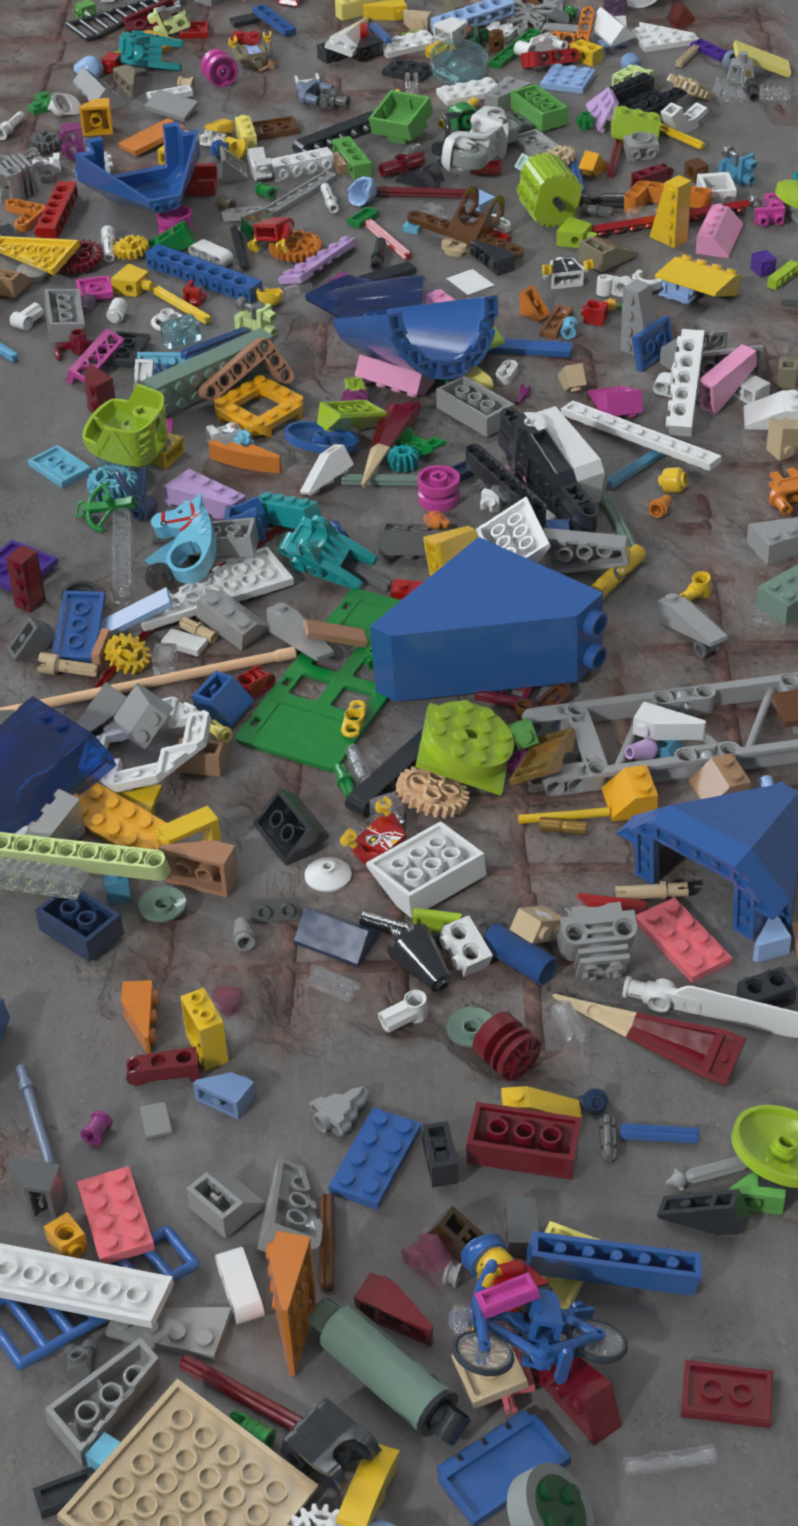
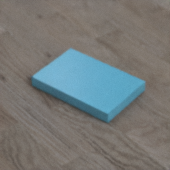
M59 445L28 460V465L62 489L92 473L91 466Z

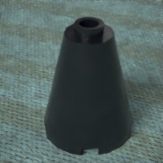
M422 923L423 926L421 927L413 924L394 938L396 943L393 948L389 945L387 954L431 991H443L449 986L451 979L447 965L430 928L425 923Z

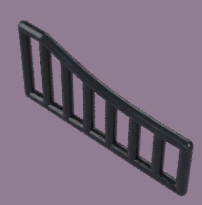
M136 1L68 21L65 25L82 39L89 42L102 38L125 26L124 22L112 16L113 14L117 13L124 18L128 16L124 12L126 10L135 13L140 11L137 7L146 8L149 7L148 4H156L160 1ZM105 17L114 25L109 26L99 18ZM94 21L104 30L99 31L87 22ZM81 24L93 34L87 35L75 25Z

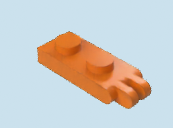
M429 511V514H424V523L429 528H450V520L444 514H441V511Z

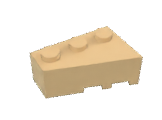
M769 418L766 450L779 461L798 455V418L796 420Z

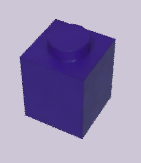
M768 250L754 252L751 254L750 269L760 278L772 275L776 271L777 259Z

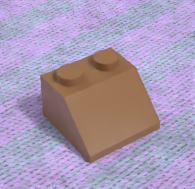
M733 753L711 758L689 779V784L698 799L750 790L751 781Z

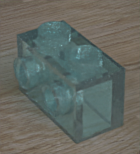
M184 314L182 317L168 319L160 323L162 342L168 349L201 340L199 321L192 314Z

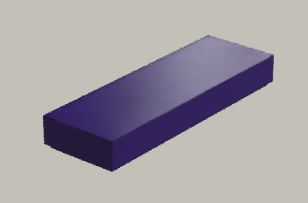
M703 39L690 43V47L693 44L698 45V52L719 62L722 61L724 55L728 52Z

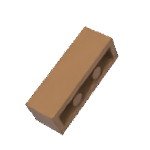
M333 152L334 169L339 175L348 173L347 162L339 152Z

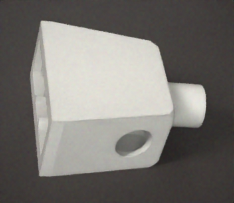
M450 17L434 23V38L455 45L467 35V20H458Z

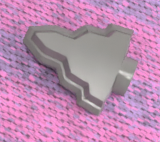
M365 1086L350 1089L344 1094L333 1093L326 1098L319 1096L310 1101L309 1105L314 1112L312 1118L316 1127L322 1133L331 1130L338 1137L344 1136L352 1129L351 1123L358 1118L357 1111L367 1103L371 1095L370 1091Z

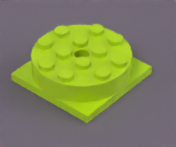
M467 700L447 702L440 706L429 703L415 767L501 796L504 788L507 763L514 750L513 735L506 723L488 707H483Z

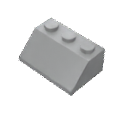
M211 589L197 600L196 617L241 651L268 631L267 623L226 592Z

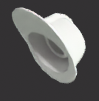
M54 92L52 94L48 110L52 111L56 116L63 117L80 113L79 106L81 104L76 97L66 93Z

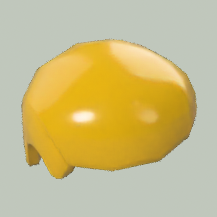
M266 287L264 292H261L258 288L256 291L259 302H263L265 305L269 303L272 307L279 304L284 298L283 291L279 288L269 289Z

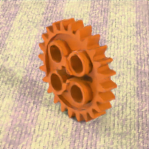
M297 229L294 230L293 234L289 236L288 242L285 243L289 249L287 253H284L283 250L279 253L276 248V244L279 241H270L269 252L272 254V257H276V260L281 259V262L287 260L288 263L294 261V263L297 261L303 262V260L310 256H316L317 252L322 250V240L319 238V235H315L314 232L310 233V231H297Z

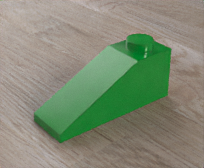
M185 220L149 240V248L151 249L160 244L177 251H182L195 243V234Z

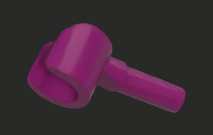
M524 384L520 385L519 397L515 401L516 405H519L524 397L530 396L531 385L529 387H524Z

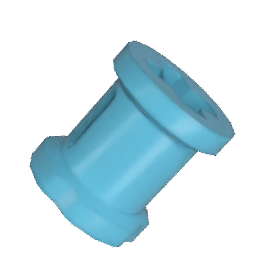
M569 316L563 320V327L561 328L563 338L571 339L575 337L578 327L576 318Z

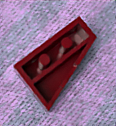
M581 1357L572 1360L567 1380L563 1384H557L554 1380L556 1364L551 1367L550 1371H539L533 1368L532 1376L536 1383L543 1386L594 1446L622 1427L612 1382Z

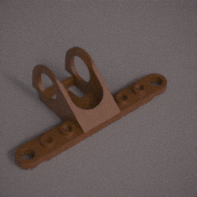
M474 186L469 187L464 193L451 222L417 210L410 211L407 214V221L409 223H414V225H419L421 228L469 245H471V240L474 239L506 248L515 255V260L516 258L519 260V258L521 259L524 256L523 247L489 234L500 225V218L504 216L505 200L501 195L495 197L486 212L482 213L475 210L479 206V190ZM473 193L472 206L469 209V211L466 212L467 200L469 196ZM499 202L497 216H491L495 204ZM472 217L477 218L474 222L469 221Z

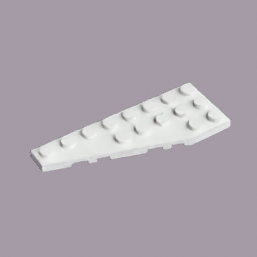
M268 547L257 549L254 557H231L226 560V564L222 567L216 566L212 568V572L200 581L185 584L174 595L170 593L173 606L140 622L139 625L144 631L172 624L182 620L183 617L191 618L196 615L197 600L211 589L226 592L237 602L294 585V578Z

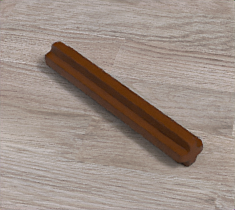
M329 1193L321 1194L319 1197V1219H321L323 1224L321 1244L319 1246V1284L322 1291H331L335 1288L334 1196Z

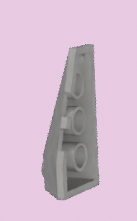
M726 330L704 332L703 351L726 348L728 332ZM677 338L661 347L660 364L670 370L675 362V352H679L680 348L677 347Z

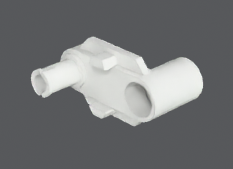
M547 32L531 38L529 43L525 41L516 42L514 53L521 56V53L532 51L541 52L567 49L568 43L567 41H562L558 36Z

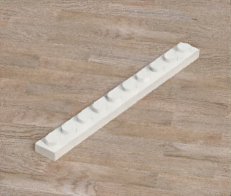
M571 401L561 408V413L572 420L582 422L585 425L598 428L614 436H619L657 452L696 465L704 470L710 471L722 462V457L719 454L576 401Z

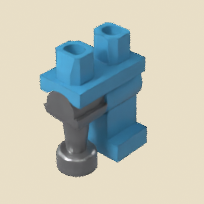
M725 145L722 149V155L726 158L719 161L718 173L729 172L732 180L737 182L738 185L745 183L751 185L755 183L756 176L752 174L758 165V162L754 160L755 154L748 153L747 151L739 153L735 151L732 145Z

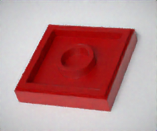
M209 21L190 22V27L180 30V39L208 38Z

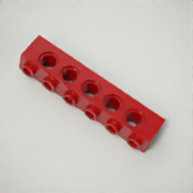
M76 181L57 182L53 188L52 195L49 196V201L46 202L41 217L38 219L37 226L34 227V235L37 238L59 239L79 196Z

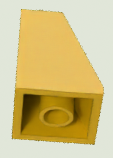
M465 526L423 537L430 576L479 537L478 532L470 526Z

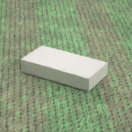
M170 629L161 640V645L198 657L208 645V639Z

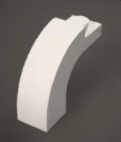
M670 103L661 111V115L667 126L682 133H689L699 127L698 121L708 113V108L695 103L684 113L682 107Z
M264 148L248 149L247 159L254 180L272 178V159L265 157Z

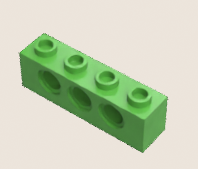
M350 136L332 139L333 152H339L347 162L348 173L354 181L362 176L372 177V161L367 158V155L362 152V149L357 146Z

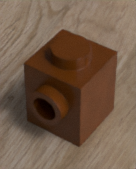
M493 29L489 31V53H500L504 49L503 30Z

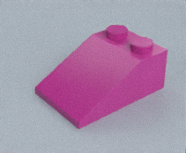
M615 386L588 390L589 396L600 411L619 417V415L634 417L637 416V413L643 412L642 390Z

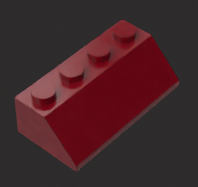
M476 1102L466 1143L467 1164L573 1180L582 1118Z

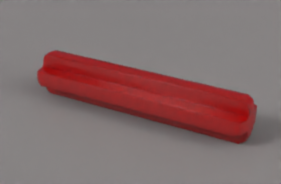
M578 893L576 897V906L601 907L607 903L621 902L622 911L635 910V914H639L647 910V902L644 900Z

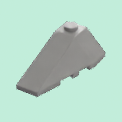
M675 593L667 594L664 598L657 600L661 624L710 647L728 639L726 633L704 609Z
M277 603L275 606L267 608V630L316 661L334 655V651L327 641L306 637L303 623L308 618L286 603Z
M105 682L57 749L54 756L60 757L110 722L127 697Z
M281 1158L278 1159L260 1228L258 1250L266 1253L267 1245L269 1242H273L276 1231L309 1236L312 1249L320 1246L323 1224L321 1219H317L315 1213L317 1206L315 1201H311L309 1195L311 1187L303 1166Z

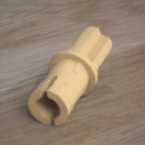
M183 617L179 622L180 628L193 635L208 639V642L214 644L218 638V632L204 626L202 622L197 623L187 617Z

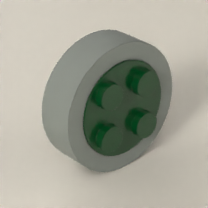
M548 1462L542 1463L518 1475L512 1481L507 1494V1511L511 1526H594L592 1507L584 1489L578 1480L562 1466Z

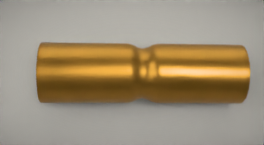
M540 817L539 831L586 835L587 822Z

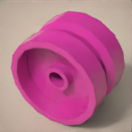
M213 49L202 58L201 71L214 86L223 88L232 84L236 79L238 65L224 50Z
M179 205L173 211L156 213L159 234L185 220L194 233L193 222H191L193 220L192 210L188 206Z
M436 465L427 467L418 474V502L421 507L429 511L445 512L454 509L459 504L460 475L454 468Z

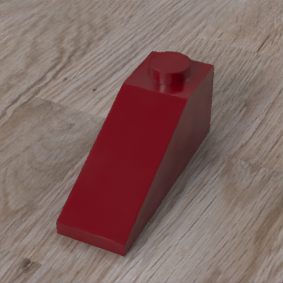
M370 1272L354 1297L355 1307L373 1322L431 1347L434 1343L433 1326L395 1282L387 1276Z

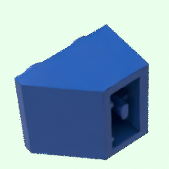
M215 671L192 695L193 706L198 711L204 710L209 712L212 720L215 719L221 725L232 728L254 704V699L235 677L219 671Z

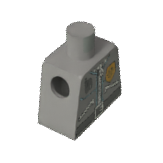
M740 51L738 58L731 59L726 78V87L747 88V79L750 77L755 79L753 59L747 58L746 51Z

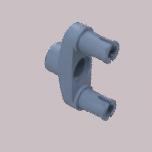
M313 79L307 83L299 81L296 86L298 102L318 106L320 97L315 96V94L326 88L333 89L334 85L324 83L319 79Z

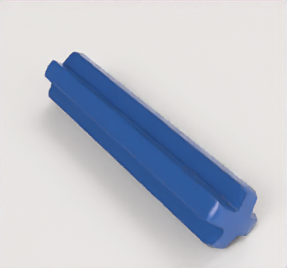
M623 1123L620 1127L621 1139L696 1144L699 1142V1129L696 1127Z

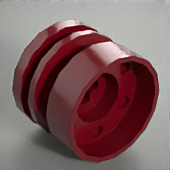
M505 1011L489 1018L480 1027L473 1041L474 1053L482 1061L490 1065L505 1081H513L526 1074L538 1059L542 1049L540 1039L535 1034H532L528 1028H524L522 1023L511 1013Z

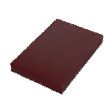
M685 1360L680 1417L770 1428L773 1371Z

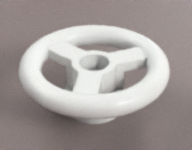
M170 308L161 310L151 320L152 327L161 332L176 331L185 324V317ZM158 320L163 322V326L157 325L156 322ZM179 322L177 325L169 327V325Z

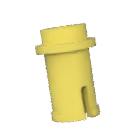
M215 719L211 720L213 724L210 725L209 733H212L219 742L228 743L233 737L232 730L227 726L224 727Z

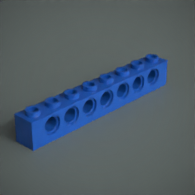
M157 244L145 252L148 268L187 282L194 280V284L234 299L243 296L252 304L258 300L257 289L259 288L263 292L262 280L172 248Z

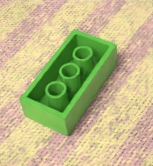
M537 84L510 91V108L535 124L534 126L540 131L546 132L549 129L560 128L568 124V106Z

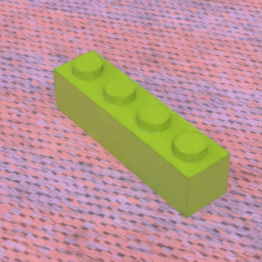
M790 260L770 275L767 280V287L777 290L798 274V262Z

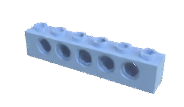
M485 0L431 18V31L434 33V23L450 17L458 20L466 19L468 25L473 28L474 25L481 26L514 15L513 0Z

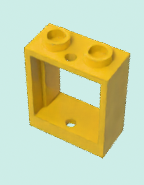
M207 805L159 826L158 845L160 847V845L175 844V842L200 831L203 834L202 841L215 840L221 842L219 819Z
M205 988L180 996L186 1037L191 1046L197 1048L199 1061L204 1070L207 1071L228 1063L224 1022Z

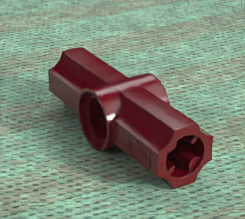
M421 151L409 155L398 154L395 156V159L381 163L378 166V171L382 178L395 174L402 175L410 169L423 166L425 157Z

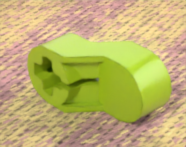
M348 377L344 379L345 390L349 388L351 391H359L362 388L367 392V387L364 386L361 377Z

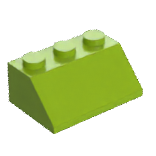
M615 106L611 119V137L624 140V136L631 135L632 133L648 132L650 134L654 133L658 140L661 125L660 115L655 112H643L640 109H629L626 106Z
M368 400L320 402L317 424L329 432H334L335 429L349 431L350 428L365 430L366 427H374L386 416L387 412Z

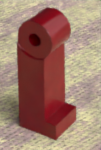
M661 163L632 172L630 187L632 188L639 181H668L672 178L674 170Z
M196 1047L142 1054L131 1057L126 1061V1080L134 1086L144 1085L151 1081L190 1077L191 1082L201 1079L200 1061Z

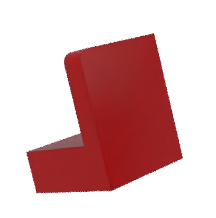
M190 280L183 288L184 300L193 306L200 307L207 298L206 293H201V288L195 287L194 280Z

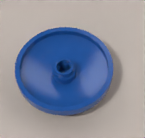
M313 421L288 424L284 431V438L290 444L319 454L334 444L344 445L348 453L356 451L359 445V437L354 432L335 429L334 432L325 431L322 426Z

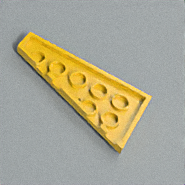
M0 237V254L52 275H55L80 247L78 240Z

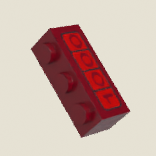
M21 545L6 557L15 607L31 613L46 600L38 551Z

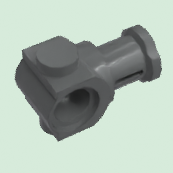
M330 88L321 90L319 104L322 109L330 110L337 106H342L345 109L349 108L351 102L349 95L341 96L335 89Z

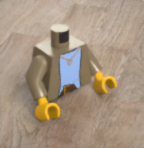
M269 31V36H265L263 32V40L266 43L262 42L260 44L236 46L237 37L234 36V41H231L229 37L228 45L232 47L235 61L243 64L247 69L266 66V61L273 54L272 43L270 42L272 39L271 32Z

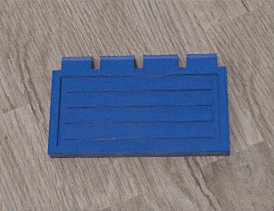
M522 1410L506 1421L510 1430L504 1424H501L482 1436L486 1444L485 1446L478 1439L459 1451L458 1455L462 1460L461 1462L453 1455L436 1466L437 1472L440 1475L438 1476V1483L471 1526H479L507 1507L509 1487L518 1475L542 1463H554L563 1468L571 1464L569 1453L535 1413L530 1416L525 1410Z

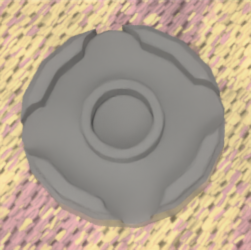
M25 263L19 265L16 269L17 272H21L31 278L33 283L44 280L45 276H49V273Z

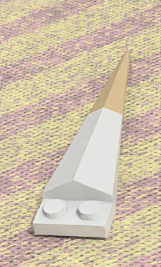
M369 16L330 36L324 48L349 57L355 55L361 39L360 24L367 23Z

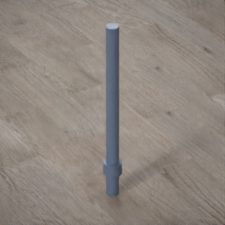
M20 1064L16 1067L20 1080L18 1086L21 1094L25 1097L44 1162L49 1161L56 1164L34 1093L36 1090L34 1081L29 1077L26 1065Z

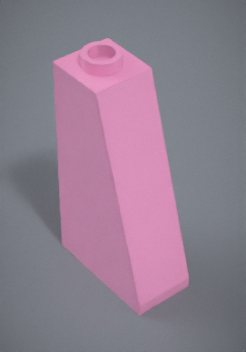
M741 344L698 380L701 409L713 415L720 411L757 366L756 350Z

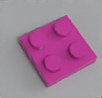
M109 275L76 279L81 302L89 303L94 300L114 298Z

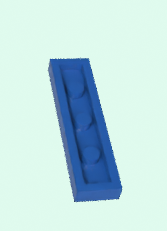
M265 4L253 7L252 12L283 36H290L296 33V27Z

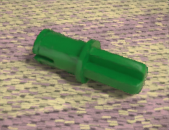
M340 763L333 768V772L337 778L338 788L342 789L344 796L347 798L350 792L355 789L354 778L349 774L347 766Z

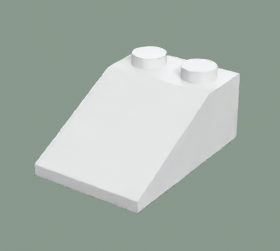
M782 390L744 405L745 429L768 430L769 418L796 420L798 418V391Z

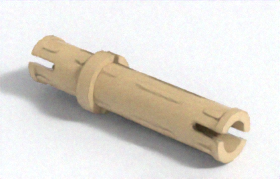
M660 881V884L615 886V897L627 899L661 898V900H667V897H688L687 881L678 883Z

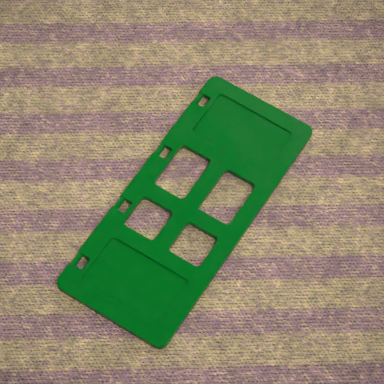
M362 589L350 590L338 608H335L325 622L363 629L367 639L366 647H357L339 671L315 666L313 664L316 660L301 652L283 674L281 680L275 684L252 713L251 718L237 732V743L328 772H332L337 764H342L389 700L388 697L376 692L374 682L354 676L364 665L363 655H366L365 650L372 646L370 626L401 600ZM346 605L350 606L348 610H344L343 608ZM302 678H309L329 684L315 701L290 694ZM286 681H290V682H291V683L289 684V686H285V685H283V684H284ZM344 690L370 696L366 703L367 712L364 725L359 730V735L354 738H347L341 732L346 710L333 707V704ZM351 717V718H350V720H358V719H360V718H358V717ZM255 720L260 722L257 726L252 725ZM355 729L348 730V732L357 731Z

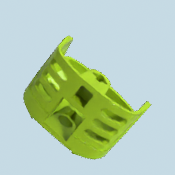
M137 383L128 400L110 399L102 404L90 416L83 429L82 439L87 450L103 460L124 466L141 467L152 463L168 441V425L163 394Z

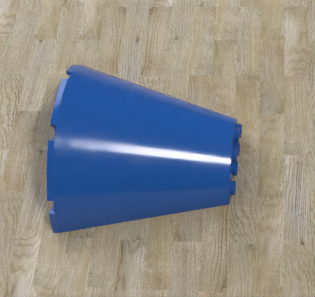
M491 295L364 313V316L352 315L335 318L333 323L339 337L351 348L429 378L439 380L455 379L469 373V370L477 366L487 354L496 329H493L494 320L498 317V296Z

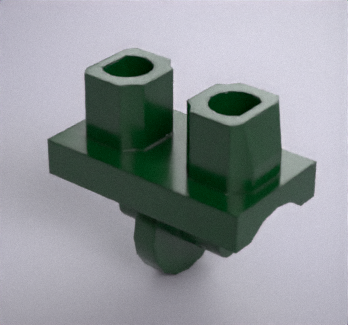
M474 25V30L467 33L468 42L471 48L478 46L479 49L484 48L483 41L489 40V29L482 28L478 30V26Z

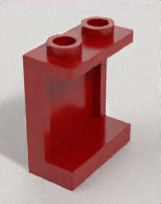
M217 163L197 164L184 196L216 195L218 181Z

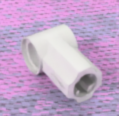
M34 302L22 312H13L10 316L11 326L25 331L30 330L33 322L44 314L43 308Z
M420 990L409 991L404 996L403 1001L379 1012L378 1019L383 1029L390 1033L409 1022L420 1023L426 1020L428 1017L426 995Z

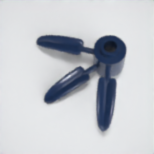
M142 467L140 469L137 479V494L141 495L140 499L120 471L116 469L115 476L119 485L127 496H133L137 502L136 508L114 512L126 514L127 511H130L134 519L140 522L145 521L156 511L158 506L157 500L153 496H146V468Z

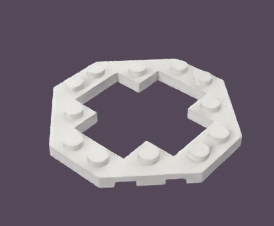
M178 698L162 699L163 701L174 707L167 717L170 729L186 726L182 744L161 748L159 761L156 763L122 770L123 764L120 758L105 761L109 743L122 742L128 739L114 719L102 728L104 731L102 734L91 736L85 741L78 768L85 776L115 792L130 791L134 788L159 783L207 746L212 720L210 714L204 710L198 711L195 706L187 702L184 704L180 703Z

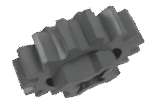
M42 130L29 137L30 147H35L39 151L42 150V152H48L52 149L56 150V147L60 148V145H63L59 132L56 133L55 130L52 132L50 130Z

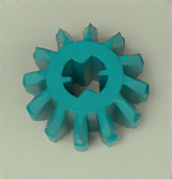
M402 444L394 446L393 449H389L387 457L389 467H391L392 471H397L398 473L413 472L414 469L418 468L420 460L418 450L414 446L410 447L409 444L406 446Z

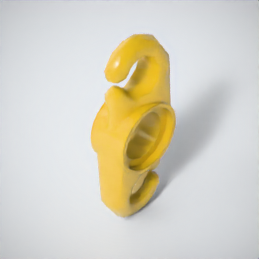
M362 700L350 702V707L344 714L341 732L347 738L357 737L359 730L364 725L367 704ZM351 717L360 718L358 720H350ZM351 729L357 730V731H354V732H348V730H351Z

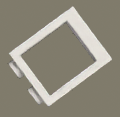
M729 172L697 174L696 187H705L712 190V204L736 202L737 189Z

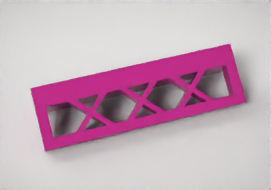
M106 328L68 369L66 381L73 384L78 379L85 383V376L82 373L87 370L88 365L97 359L98 363L92 365L100 369L123 344L124 338ZM111 338L117 341L115 344H109ZM104 349L107 350V354H100Z

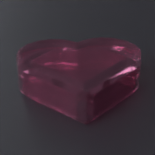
M217 986L212 991V1000L219 1006V1010L222 1013H234L243 995L242 988Z

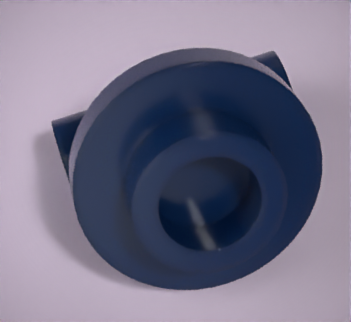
M592 1088L586 1091L584 1095L578 1096L580 1106H583L590 1114H600L608 1106V1097L605 1091Z

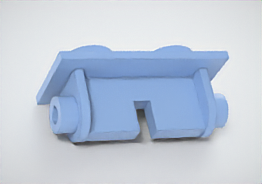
M668 281L662 282L664 289L659 293L660 296L680 301L683 304H690L697 297L695 290L680 285L678 289L677 284Z

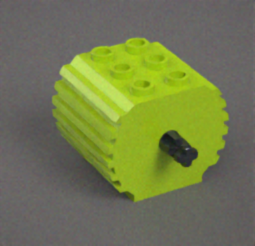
M542 152L541 155L537 153L535 157L530 156L520 172L521 179L520 184L517 186V194L520 196V202L534 221L541 226L549 227L551 225L554 227L555 225H562L568 217H576L583 189L576 176L565 162L555 154Z

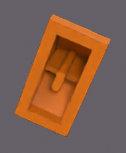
M532 284L520 292V314L539 322L551 315Z

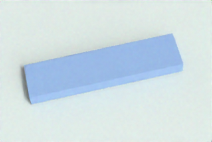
M164 588L102 619L100 631L102 628H108L112 637L172 607L170 591Z

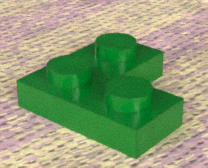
M45 91L34 95V101L27 105V110L34 116L48 112L52 95Z

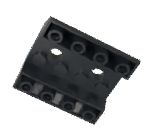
M644 72L609 87L613 90L619 102V107L626 106L629 109H640L648 113H656L663 110L670 103L676 104L687 94V92L679 87H673L666 92L654 89V77Z

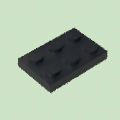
M395 58L382 70V76L422 83L434 71L432 65L428 63Z
M116 331L117 335L124 338V342L104 365L134 368L137 352L145 351L151 341L150 334ZM111 339L109 344H115L117 341Z

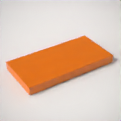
M167 118L119 142V147L134 156H138L164 143L163 124L175 121ZM180 124L183 132H185V127Z

